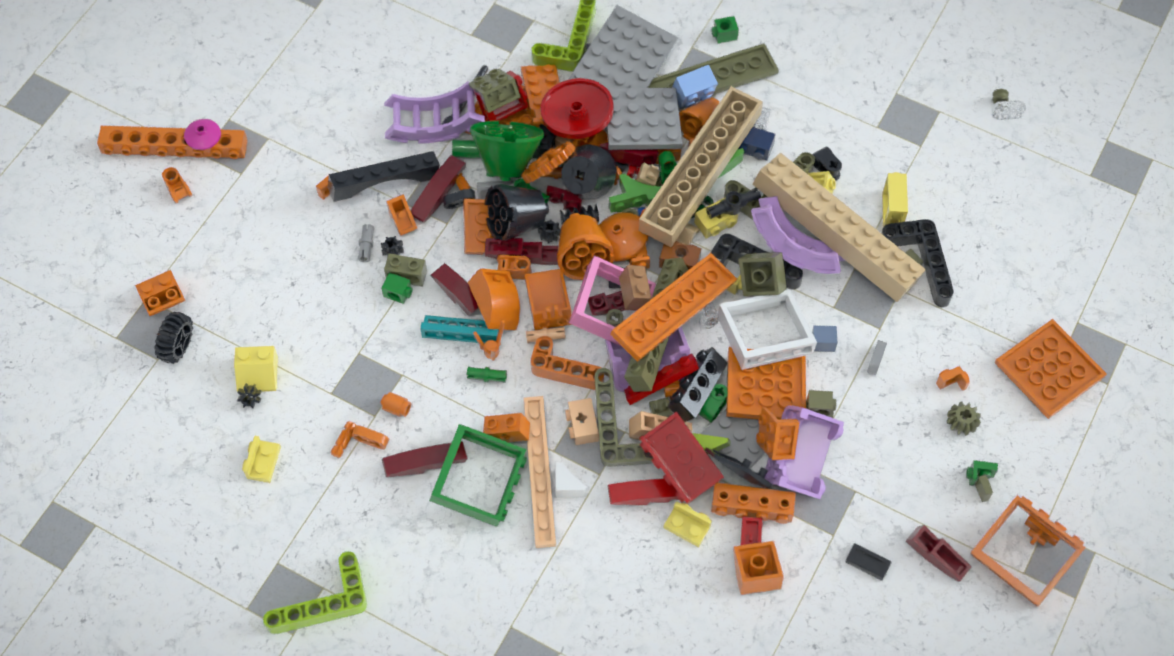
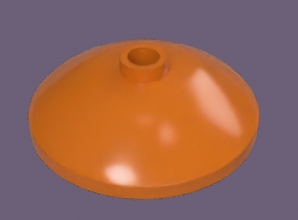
M616 213L605 218L599 224L612 245L615 262L635 257L643 250L647 243L648 235L639 231L640 217L633 213Z

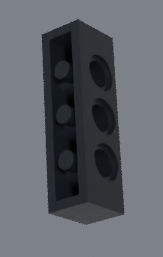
M713 347L707 350L703 349L697 353L696 361L699 369L683 378L679 383L680 387L671 396L672 400L668 408L673 413L677 412L684 422L697 417L728 364Z

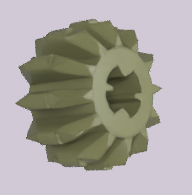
M962 401L958 405L954 404L947 413V417H949L947 424H951L950 429H956L958 435L963 432L967 436L969 432L974 433L977 427L980 426L981 422L979 419L981 413L976 412L977 407L971 408L970 402L967 405H964Z

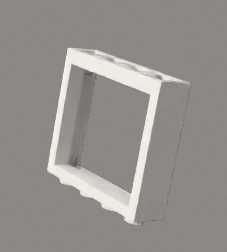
M790 289L783 291L780 295H760L732 302H724L719 305L718 320L742 370L814 353L817 341ZM785 305L802 339L747 351L731 316Z

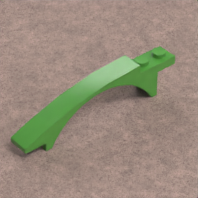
M743 148L735 152L718 178L731 171L743 161ZM626 174L619 175V186L622 194L609 197V210L613 213L622 212L627 208L640 207L643 204L649 206L661 187L647 185L630 178Z

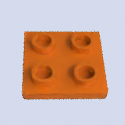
M762 407L758 418L760 426L759 432L756 434L757 444L771 460L795 459L800 422L797 419H777L767 407Z

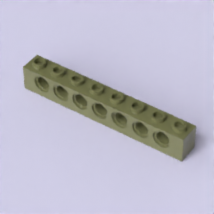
M682 257L664 260L652 298L689 270ZM669 337L638 362L631 356L624 378L634 392L652 390Z

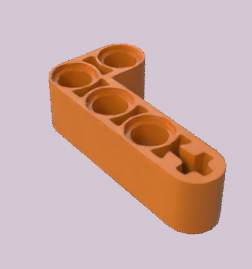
M541 336L537 339L530 361L531 371L537 377L595 390V373L601 368L596 365L553 356V341L548 336ZM546 346L548 349L543 350L541 347ZM537 363L544 364L542 366H536ZM557 367L562 368V370L556 371L554 369ZM574 372H580L581 374H580V375H574L573 373H574ZM604 375L598 377L599 381L604 382Z

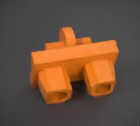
M1030 515L1026 519L1024 524L1030 528L1027 534L1033 538L1030 544L1034 545L1036 542H1039L1044 546L1048 541L1055 547L1060 540L1059 537Z

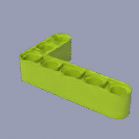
M580 0L568 47L545 43H536L532 46L533 64L537 66L556 65V68L559 70L571 72L575 70L586 51V43H588L596 13V0Z
M346 551L338 559L344 592L269 610L263 616V622L267 630L272 634H279L363 613L367 608V600L356 555L351 551ZM347 561H354L351 566H344ZM350 580H358L355 585H348ZM353 600H362L358 605H352ZM334 604H341L339 609H331ZM320 609L317 615H311L312 610ZM293 614H300L298 619L290 620ZM279 619L277 624L269 625L271 620Z

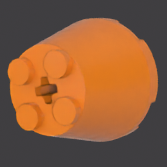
M573 213L561 226L557 262L565 276L571 279L583 280L587 266L594 256L613 264L614 252L612 245L595 218Z

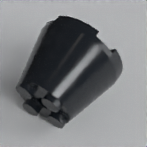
M591 144L576 147L572 155L563 163L562 180L566 188L579 198L585 200L597 199L612 189L617 173L616 163L606 149ZM585 172L583 178H580L579 175Z
M498 184L492 185L485 196L484 204L488 205L489 218H486V223L491 235L496 240L507 241L543 226L546 214L549 213V206L545 203L542 192L539 189L534 190Z

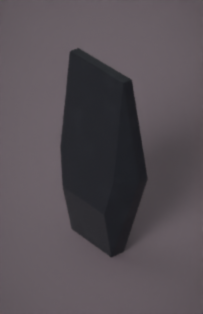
M708 447L705 448V451L751 484L767 489L771 488L772 484L764 478L768 472L767 469L761 467L758 473L749 468L752 461L746 458L743 462H740L736 458Z

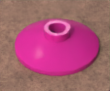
M210 119L193 121L184 132V139L187 145L196 150H206L213 147L221 137L220 127Z

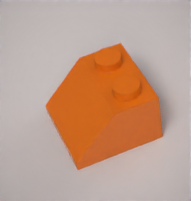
M774 541L733 547L736 578L741 595L781 589L784 576Z

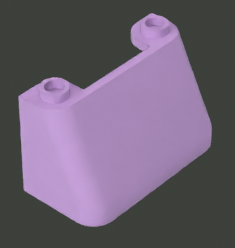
M682 327L669 336L658 371L664 366L671 365L681 357L690 354ZM605 339L615 388L618 391L624 392V389L629 386L624 376L631 355L622 346Z
M789 405L785 408L781 419H797L800 422L795 459L771 460L769 457L765 468L768 472L764 478L771 484L821 499L826 486L824 480L819 477L830 442L842 436L844 422L802 407Z

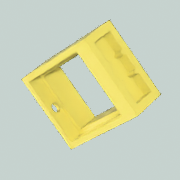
M894 172L887 175L882 192L883 227L886 224L905 222L908 214L907 174Z

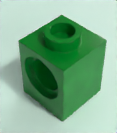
M735 16L714 19L711 33L716 38L717 44L738 40L739 28Z
M392 273L388 274L381 287L383 297L402 304L405 303L407 298L411 297L413 291L409 279Z

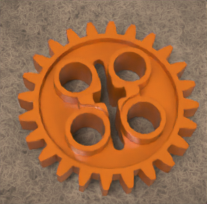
M567 141L560 146L558 145L555 149H549L525 169L521 175L526 183H530L536 179L538 180L541 176L549 175L572 155L575 150L574 146L570 141Z

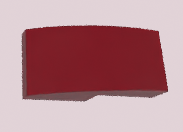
M547 185L546 195L549 196L550 202L556 204L563 203V210L569 209L573 212V208L576 207L580 212L582 199L567 190Z
M622 291L605 295L604 292L588 298L592 316L607 315L608 311L612 309L625 311Z

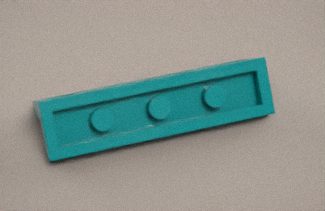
M425 315L424 322H421L420 328L422 338L478 343L473 334L475 331L483 343L489 340L496 341L499 329H488L484 320Z

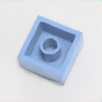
M709 65L677 77L672 88H676L679 108H688L696 104V102L712 98L711 96L715 92L718 83Z

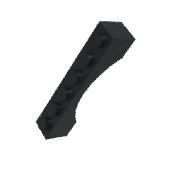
M434 151L336 172L329 174L328 190L333 202L352 198L359 192L386 181L409 179L423 182L432 179L440 168V164Z

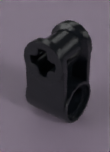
M826 146L813 153L812 155L815 158L814 167L819 172L829 171L835 181L839 180L842 163L833 154L831 149Z

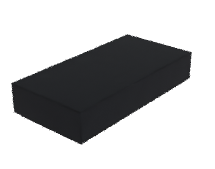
M854 543L845 563L883 581L892 562Z

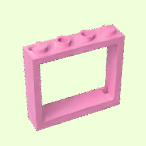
M594 256L587 266L569 323L620 345L610 335L611 331L615 328L614 326L589 316L584 311L595 276L598 275L620 285L619 276L624 269ZM648 280L652 298L656 283Z

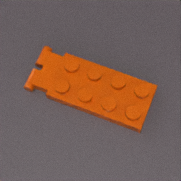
M556 65L521 66V76L525 92L528 96L527 102L530 115H534L532 124H544L540 110L542 99L553 86L560 83Z

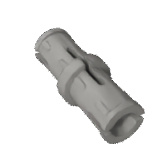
M367 224L362 226L358 260L364 262V258H366V262L370 261V251L374 244L372 240L374 226L368 224V229L366 228Z

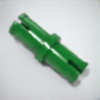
M468 366L467 379L506 383L507 370Z

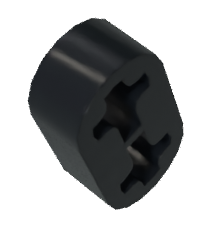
M464 189L444 196V208L456 209L462 207L464 199H476L475 191Z

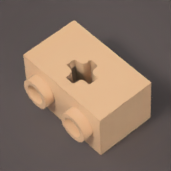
M592 399L568 402V409L565 410L566 420L571 421L572 427H569L570 439H574L575 445L598 442L599 432Z

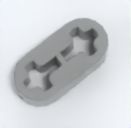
M877 341L867 370L868 373L877 374L887 345L886 342Z

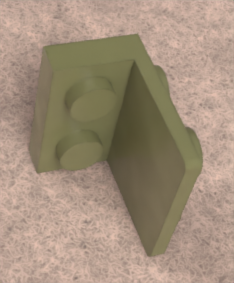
M493 69L488 74L476 77L472 82L468 83L470 88L481 95L487 112L496 110L520 98L515 79L501 69Z

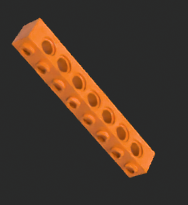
M101 125L97 145L101 153L107 155H158L161 157L190 156L196 158L238 159L245 158L248 140L245 130L220 129L221 137L216 145L206 150H196L188 146L184 139L186 128Z

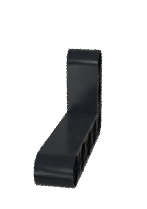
M929 219L886 224L881 234L896 246L918 244L933 301L938 307H947L953 296L954 289L935 223Z
M723 234L710 253L717 259H721L720 262L726 267L729 260L739 264V258L744 256L741 254L742 252L746 254L769 252L732 234ZM783 259L786 288L798 289L802 282L803 270Z

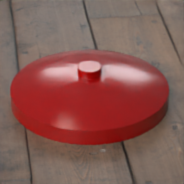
M575 78L562 81L553 86L543 97L540 110L544 125L553 134L567 139H583L599 133L609 124L614 113V104L611 93L601 83L591 79Z

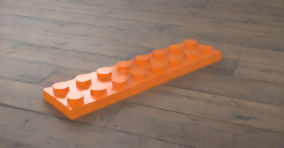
M710 253L615 327L610 335L638 362L737 281V278Z

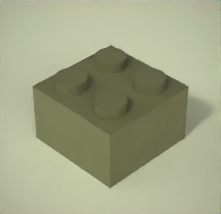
M782 252L745 254L739 258L743 296L780 295L787 289Z

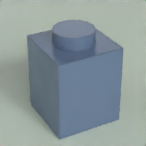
M814 325L812 333L817 341L814 351L835 352L838 343L837 326Z

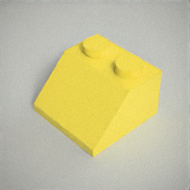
M274 346L235 347L234 369L237 392L239 388L244 390L245 383L248 386L256 384L257 390L262 392L276 391L278 355Z

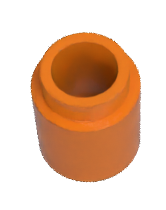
M392 392L384 394L382 397L381 405L384 411L399 417H406L411 409V402L407 398Z

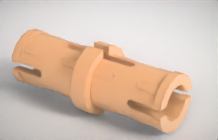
M546 327L543 330L526 331L527 343L536 342L541 336H548L552 340L566 339L564 327L547 329Z

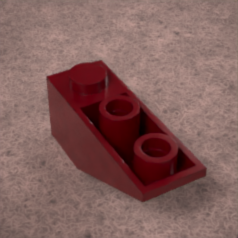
M608 142L600 144L601 148L606 149L612 155L615 162L641 167L643 163L648 165L655 164L659 154L657 149L609 150Z

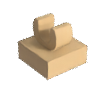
M643 163L636 181L655 186L660 172L658 167Z

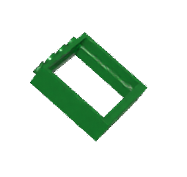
M459 424L429 501L497 527L500 521L504 522L508 510H505L507 503L511 504L514 492L511 490L513 485L517 486L521 475L518 474L520 467L524 468L527 457L524 455L527 449ZM462 439L516 459L495 515L441 495Z

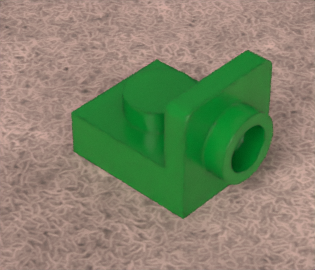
M973 460L971 466L967 467L966 479H969V485L974 486L977 476L986 475L988 479L994 478L998 471V463Z

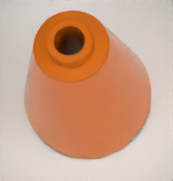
M712 97L680 111V127L684 133L682 136L687 140H694L720 102Z

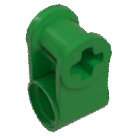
M664 151L658 157L659 175L662 185L677 165L674 154L670 151Z
M716 384L698 413V415L710 423L718 417L720 411L727 403L728 389L725 385Z

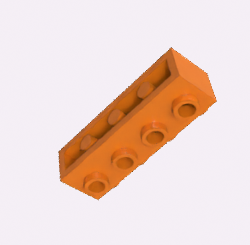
M716 483L713 490L711 512L719 516L729 514L736 515L738 518H742V516L763 518V521L776 520V522L781 524L792 523L796 492Z

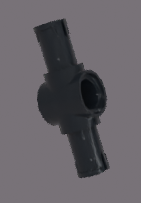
M757 187L744 193L731 191L720 203L707 207L706 213L710 219L723 213L737 215L747 203L761 198V194Z

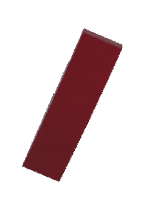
M452 155L448 157L410 210L414 218L423 223L430 218L443 203V197L456 184V178L466 168V162Z
M486 238L485 257L497 259L499 255L526 256L531 264L558 265V245H543V242H524L523 238H513L507 241Z
M463 441L459 445L452 464L464 463L468 459ZM451 443L422 447L382 458L386 478L424 474L426 470L442 468Z

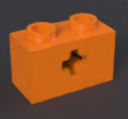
M522 413L485 416L483 433L506 442L529 441L530 421Z

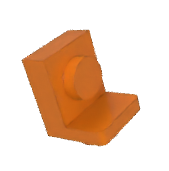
M646 246L639 254L629 259L630 265L645 266L646 269H650V257L647 254Z

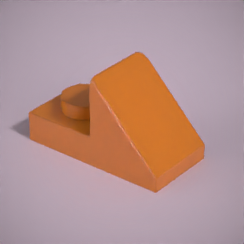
M404 194L386 201L390 218H393L400 236L418 229Z

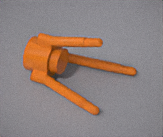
M504 320L501 321L496 341L489 340L483 343L477 332H473L480 345V349L484 350V355L493 361L499 355V346L501 345L505 325Z

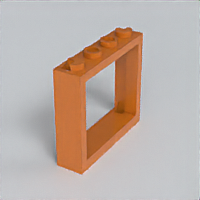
M1017 495L971 551L970 555L1031 603L1039 607L1086 547L1083 546L1084 542L1076 535L1072 537L1066 533L1067 529L1059 522L1053 523L1049 520L1050 516L1042 509L1036 510L1031 506L1033 503L1029 499ZM1017 506L1075 550L1040 595L1036 594L982 551Z

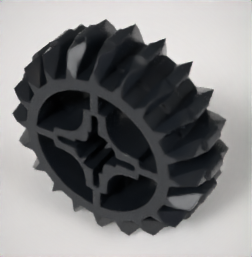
M175 311L173 313L170 312L165 317L156 334L157 338L154 349L158 359L174 364L178 363L180 358H183L193 335V321L191 317Z

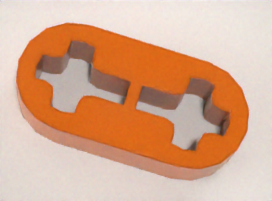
M356 425L351 434L355 440L383 450L390 440L386 435L360 425Z

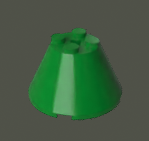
M485 121L470 126V132L486 170V176H497L502 181H510L511 177L522 178V173L525 171L544 137L541 128L520 122L510 121V125L499 124V121Z

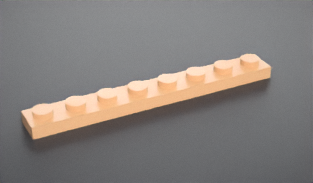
M543 396L525 397V417L530 421L527 445L536 548L556 547Z

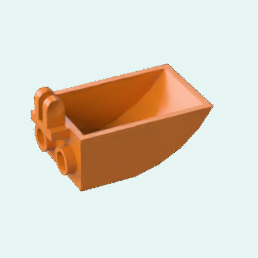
M480 268L468 281V284L488 329H499L501 321L504 320V330H517L520 302L517 288L509 271Z
M554 269L524 274L534 330L572 325L569 323L571 307L562 270Z

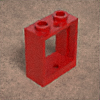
M511 70L506 72L515 79L520 98L494 111L487 112L481 95L474 91L485 121H500L528 107L526 101L528 96L522 89L521 84L523 82L519 74H515Z

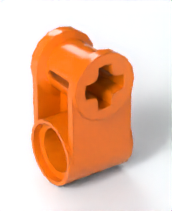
M168 167L162 172L165 185L175 204L186 196H192L188 185L176 168Z
M499 255L497 257V270L509 271L512 279L525 280L524 274L532 273L530 260L526 256Z

